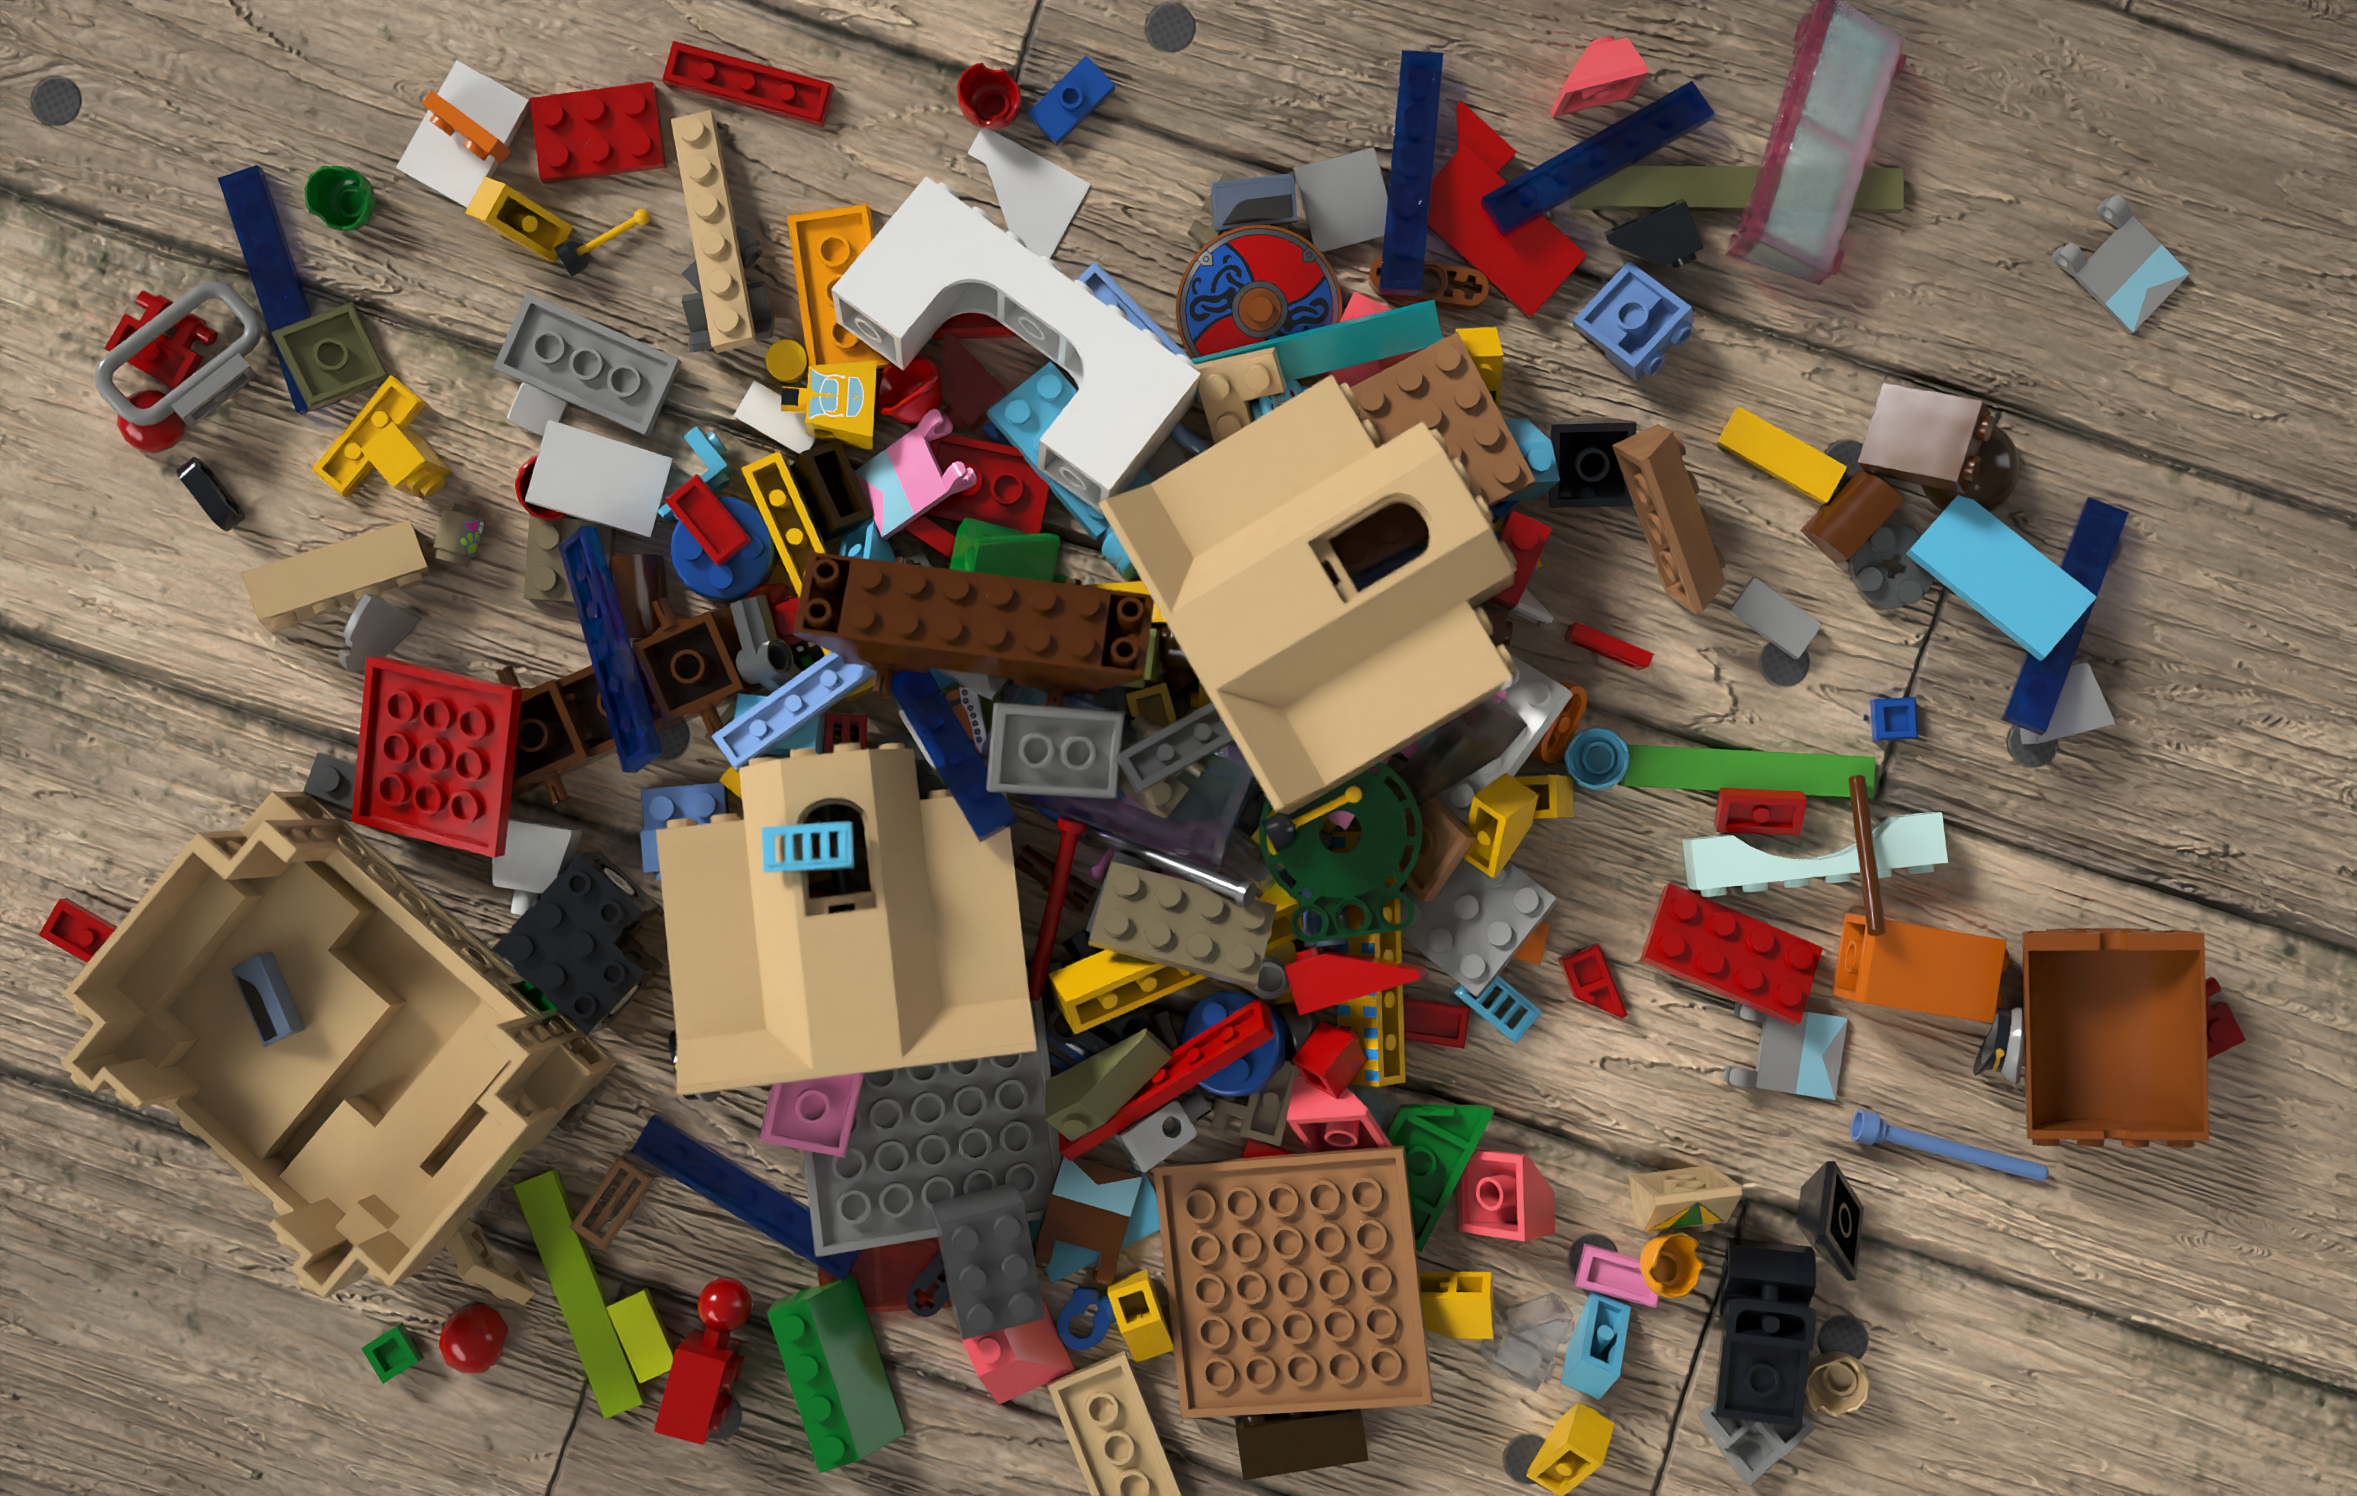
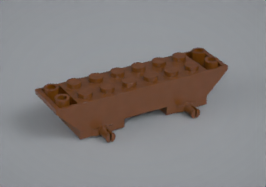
M808 552L793 633L804 640L842 656L844 663L863 665L877 671L872 694L881 697V692L884 698L890 697L893 674L907 671L929 674L930 668L1014 678L1015 685L1036 687L1048 693L1046 706L1053 707L1054 703H1056L1055 707H1063L1065 695L1084 693L1100 696L1101 689L1144 679L1154 600L1150 594L1082 586V581L1074 579V585H1072V578L1065 579L1063 584L914 565V561L906 557L904 564L903 557L896 558V562Z
M669 597L659 599L660 602L655 601L652 603V606L662 627L658 628L650 637L632 644V647L561 679H552L534 688H523L511 799L545 784L553 802L552 804L556 805L570 799L561 779L564 775L699 716L702 717L709 737L722 729L724 725L717 708L737 700L738 693L751 694L765 688L762 683L755 685L746 683L737 671L736 657L742 647L731 608L727 607L714 612L709 610L691 619L677 620ZM513 665L495 672L500 683L522 688Z

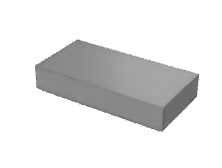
M1756 577L1749 580L1727 611L1793 659H1799L1822 626L1821 623Z

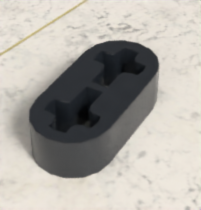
M192 457L177 469L176 472L183 484L211 520L222 530L229 532L245 519V515L239 505L212 470L200 459Z
M941 1249L935 1253L915 1277L907 1291L906 1302L908 1308L912 1313L921 1317H929L936 1314L950 1298L946 1277L944 1278L940 1275L944 1269ZM933 1281L936 1282L939 1286L935 1289L932 1297L935 1303L930 1301L924 1302L923 1305L918 1303L919 1292L916 1289L920 1288L925 1291Z

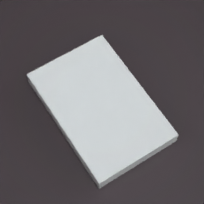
M456 60L437 94L498 138L507 148L531 108L528 99ZM428 110L396 168L407 176L468 208L484 177L491 179L499 162L489 155L485 161L478 158L463 146L467 140L456 131L450 137L432 124L429 120L433 114Z
M548 420L525 502L649 539L673 458Z

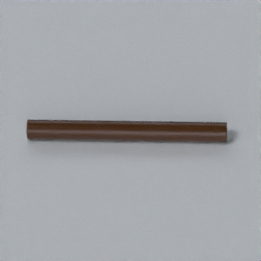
M1862 775L1851 776L1848 782L1868 935L1880 936L1885 934L1886 930L1866 778Z

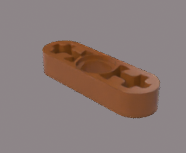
M1383 255L1373 262L1368 275L1370 287L1381 296L1415 302H1425L1434 299L1435 304L1438 306L1462 310L1476 309L1484 302L1489 292V283L1486 276L1476 269L1394 255ZM1385 266L1393 267L1392 273L1394 275L1405 277L1407 268L1414 270L1409 280V290L1402 289L1405 280L1393 279L1390 286L1384 285L1383 278L1376 276V272H1383ZM1423 272H1432L1439 278L1440 288L1431 294L1424 293L1417 286V277ZM1448 275L1454 276L1451 285L1464 286L1467 280L1474 281V288L1480 290V293H1474L1472 299L1469 300L1464 298L1465 292L1463 290L1453 288L1450 291V297L1443 296L1448 285Z

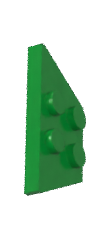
M1401 1104L1385 1135L1392 1146H1405L1417 1251L1422 1252L1494 1113V1108L1488 1105Z

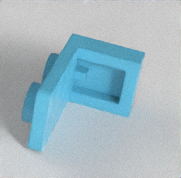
M696 426L683 437L709 468V470L701 475V478L714 494H717L730 483L731 480L728 477L735 472V469L723 456L728 449L713 431L706 434ZM667 503L658 510L662 518L670 522L675 519L680 520Z

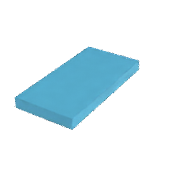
M1959 495L1955 497L1906 553L1908 557L2039 661H2042L2097 598V596L1976 501Z

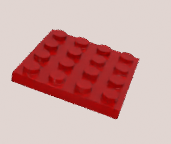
M381 656L367 657L351 822L494 858L505 855L523 688Z

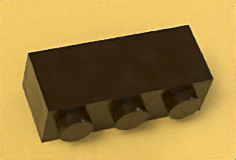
M1361 1409L1242 1415L1240 1418H1235L1243 1480L1369 1461Z

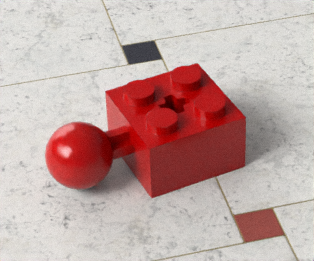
M721 1277L711 1281L703 1288L699 1295L697 1310L706 1328L705 1331L694 1328L675 1350L654 1428L655 1433L704 1445L712 1433H719L723 1421L727 1422L734 1397L729 1396L728 1392H730L733 1382L738 1381L745 1360V1356L739 1355L742 1341L729 1338L730 1332L740 1328L747 1321L752 1310V1297L748 1288L741 1281L730 1277Z

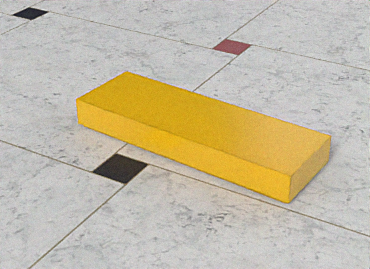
M390 375L311 470L339 494L348 498L374 468L373 464L360 449L391 421L407 428L427 403L399 379Z
M1740 406L1735 408L1716 442V445L1823 505L1828 503L1847 469V466Z

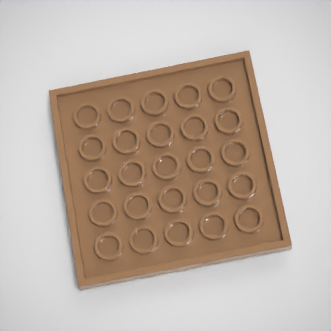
M1405 1146L1162 1164L1154 1167L1182 1419L1432 1405L1433 1392Z

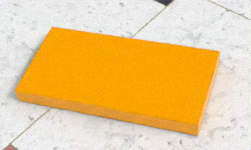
M862 204L787 215L808 367L875 360L877 361V372L883 371L892 362L837 323L831 290L875 238L870 205Z

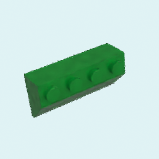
M855 1274L776 1299L767 1311V1315L819 1473L859 1461L906 1433V1429Z

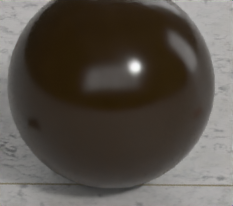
M1993 424L1990 438L1988 441H1982L1978 456L1981 458L1978 476L1974 482L1969 481L1966 493L1921 485L1929 500L1942 511L1947 508L1957 495L1973 499L1988 512H1992L2000 507L2015 489L2020 473L2018 451L2007 433Z

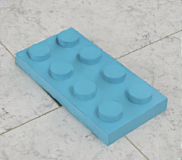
M1050 361L991 407L987 412V416L1013 447L1019 450L1024 456L1025 461L1041 479H1044L1049 485L1050 490L1095 541L1110 526L1106 517L1038 469L1040 438L1077 393V390ZM1143 468L1125 492L1151 484L1154 480Z

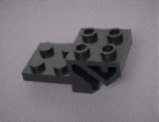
M1727 1237L1718 1316L1722 1333L1714 1400L1715 1416L1802 1427L1810 1350L1813 1351L1816 1326V1310L1808 1307L1816 1288V1256L1811 1246Z

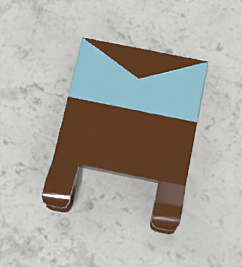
M1062 1155L1043 1219L1032 1245L1036 1266L1041 1268L1049 1266L1055 1240L1100 1252L1092 1271V1279L1100 1285L1110 1286L1114 1280L1119 1252L1143 1176L1081 1157L1069 1161Z

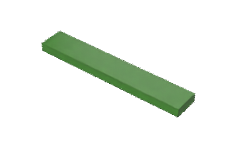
M1627 745L1630 760L1628 769L1622 778V786L1711 791H1719L1721 787L1803 791L1805 795L1850 797L1848 779L1851 776L1862 775L1866 778L1868 798H1874L1875 757Z

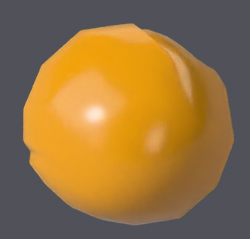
M1685 1232L1658 1234L1645 1244L1640 1255V1269L1647 1287L1660 1297L1673 1299L1687 1296L1697 1286L1700 1271L1704 1267V1263L1699 1259L1696 1252V1247L1699 1245L1697 1239Z

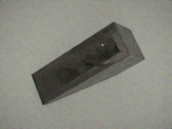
M1494 695L1437 728L1401 769L1398 775L1405 781L1416 799L1417 805L1420 806L1500 757L1525 729L1527 723L1507 700Z

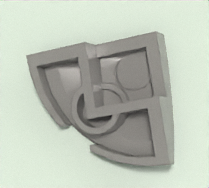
M364 593L342 636L346 638L345 644L351 649L350 655L340 649L338 656L340 664L353 673L366 668L367 657L386 656L408 636L421 618L408 609L391 605L379 596Z
M1714 1404L1698 1414L1721 1453L1747 1486L1753 1484L1782 1456L1788 1455L1816 1428L1804 1416L1802 1417V1427L1717 1417L1714 1414Z

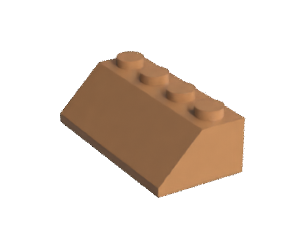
M1657 424L1612 446L1665 593L1694 614H1697L1708 606L1726 584L1721 570L1726 566L1720 549L1712 544L1708 533L1712 530L1711 520L1704 508L1699 507L1695 494L1699 493L1698 483L1690 470H1686L1682 456L1686 455L1684 443L1677 432Z

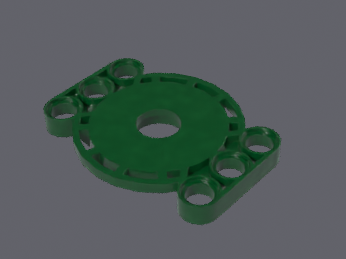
M1382 762L1374 765L1381 769L1377 776L1365 770L1290 815L1277 812V815H1284L1294 820L1344 795L1351 786H1357L1362 791V798L1359 802H1348L1297 827L1295 840L1291 845L1278 851V854L1270 856L1267 845V833L1261 821L1269 816L1271 802L1268 797L1264 802L1259 821V838L1263 858L1276 883L1292 898L1302 903L1291 917V928L1295 936L1304 942H1319L1399 931L1405 929L1413 921L1415 916L1413 901L1408 895L1397 890L1407 881L1417 863L1422 844V820L1416 799L1405 781L1388 765ZM1388 776L1400 785L1407 799L1403 801L1398 800L1394 791L1384 783ZM1409 807L1412 809L1415 820V837L1407 836V821L1404 810ZM1335 811H1346L1353 814L1361 826V838L1358 845L1345 853H1335L1327 849L1319 835L1323 819ZM1406 844L1414 845L1411 860L1402 873L1397 867L1403 858ZM1282 862L1288 874L1297 881L1293 888L1282 879L1275 867L1276 864ZM1390 876L1398 880L1392 887L1383 884ZM1304 888L1314 893L1309 899L1300 894ZM1393 898L1404 901L1408 907L1407 918L1399 924L1387 921L1383 914L1385 903ZM1350 904L1360 906L1365 913L1364 924L1355 930L1346 928L1341 921L1342 910ZM1313 910L1322 917L1323 926L1321 931L1315 935H1307L1299 928L1300 915L1305 911Z

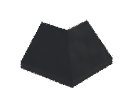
M1584 415L1551 423L1550 440L1554 450L1560 481L1549 490L1548 506L1550 508L1633 506V501L1612 445L1635 435L1637 422Z
M1826 1161L1801 1187L1796 1223L1811 1246L1847 1281L1856 1280L1864 1207L1835 1161Z

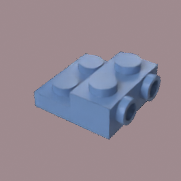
M1630 261L1572 320L1573 326L1577 331L1605 351L1606 359L1637 382L1644 374L1649 377L1655 375L1664 364L1665 356L1663 354L1673 344L1678 347L1683 345L1694 330L1692 325L1694 322L1692 307Z
M722 783L641 789L644 831H640L643 873L654 872L655 880H661L656 830L666 829V821L693 818V821H697L698 825L711 824L710 816L729 814L726 786Z

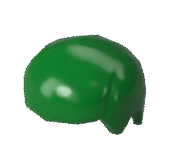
M322 166L310 175L304 188L308 211L321 218L327 227L339 231L359 230L370 221L377 204L370 181L359 171L350 167Z

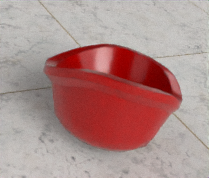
M915 356L904 371L893 363L888 365L880 374L875 388V405L878 411L883 415H890L901 423L907 424L921 422L927 412L932 409H939L944 398L938 367L929 359L921 356Z

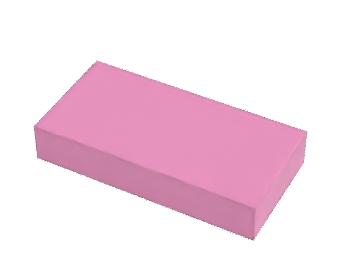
M1584 1243L1574 1280L1576 1287L1657 1308L1660 1296L1647 1287L1640 1269V1258Z

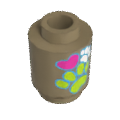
M454 503L453 510H443L433 547L437 548L434 558L468 567L470 559H475L486 522L478 518L480 510Z

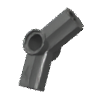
M766 595L731 603L730 608L742 647L736 657V667L740 677L746 683L753 685L762 683L773 693L803 672L794 664L793 654L788 644L777 637Z

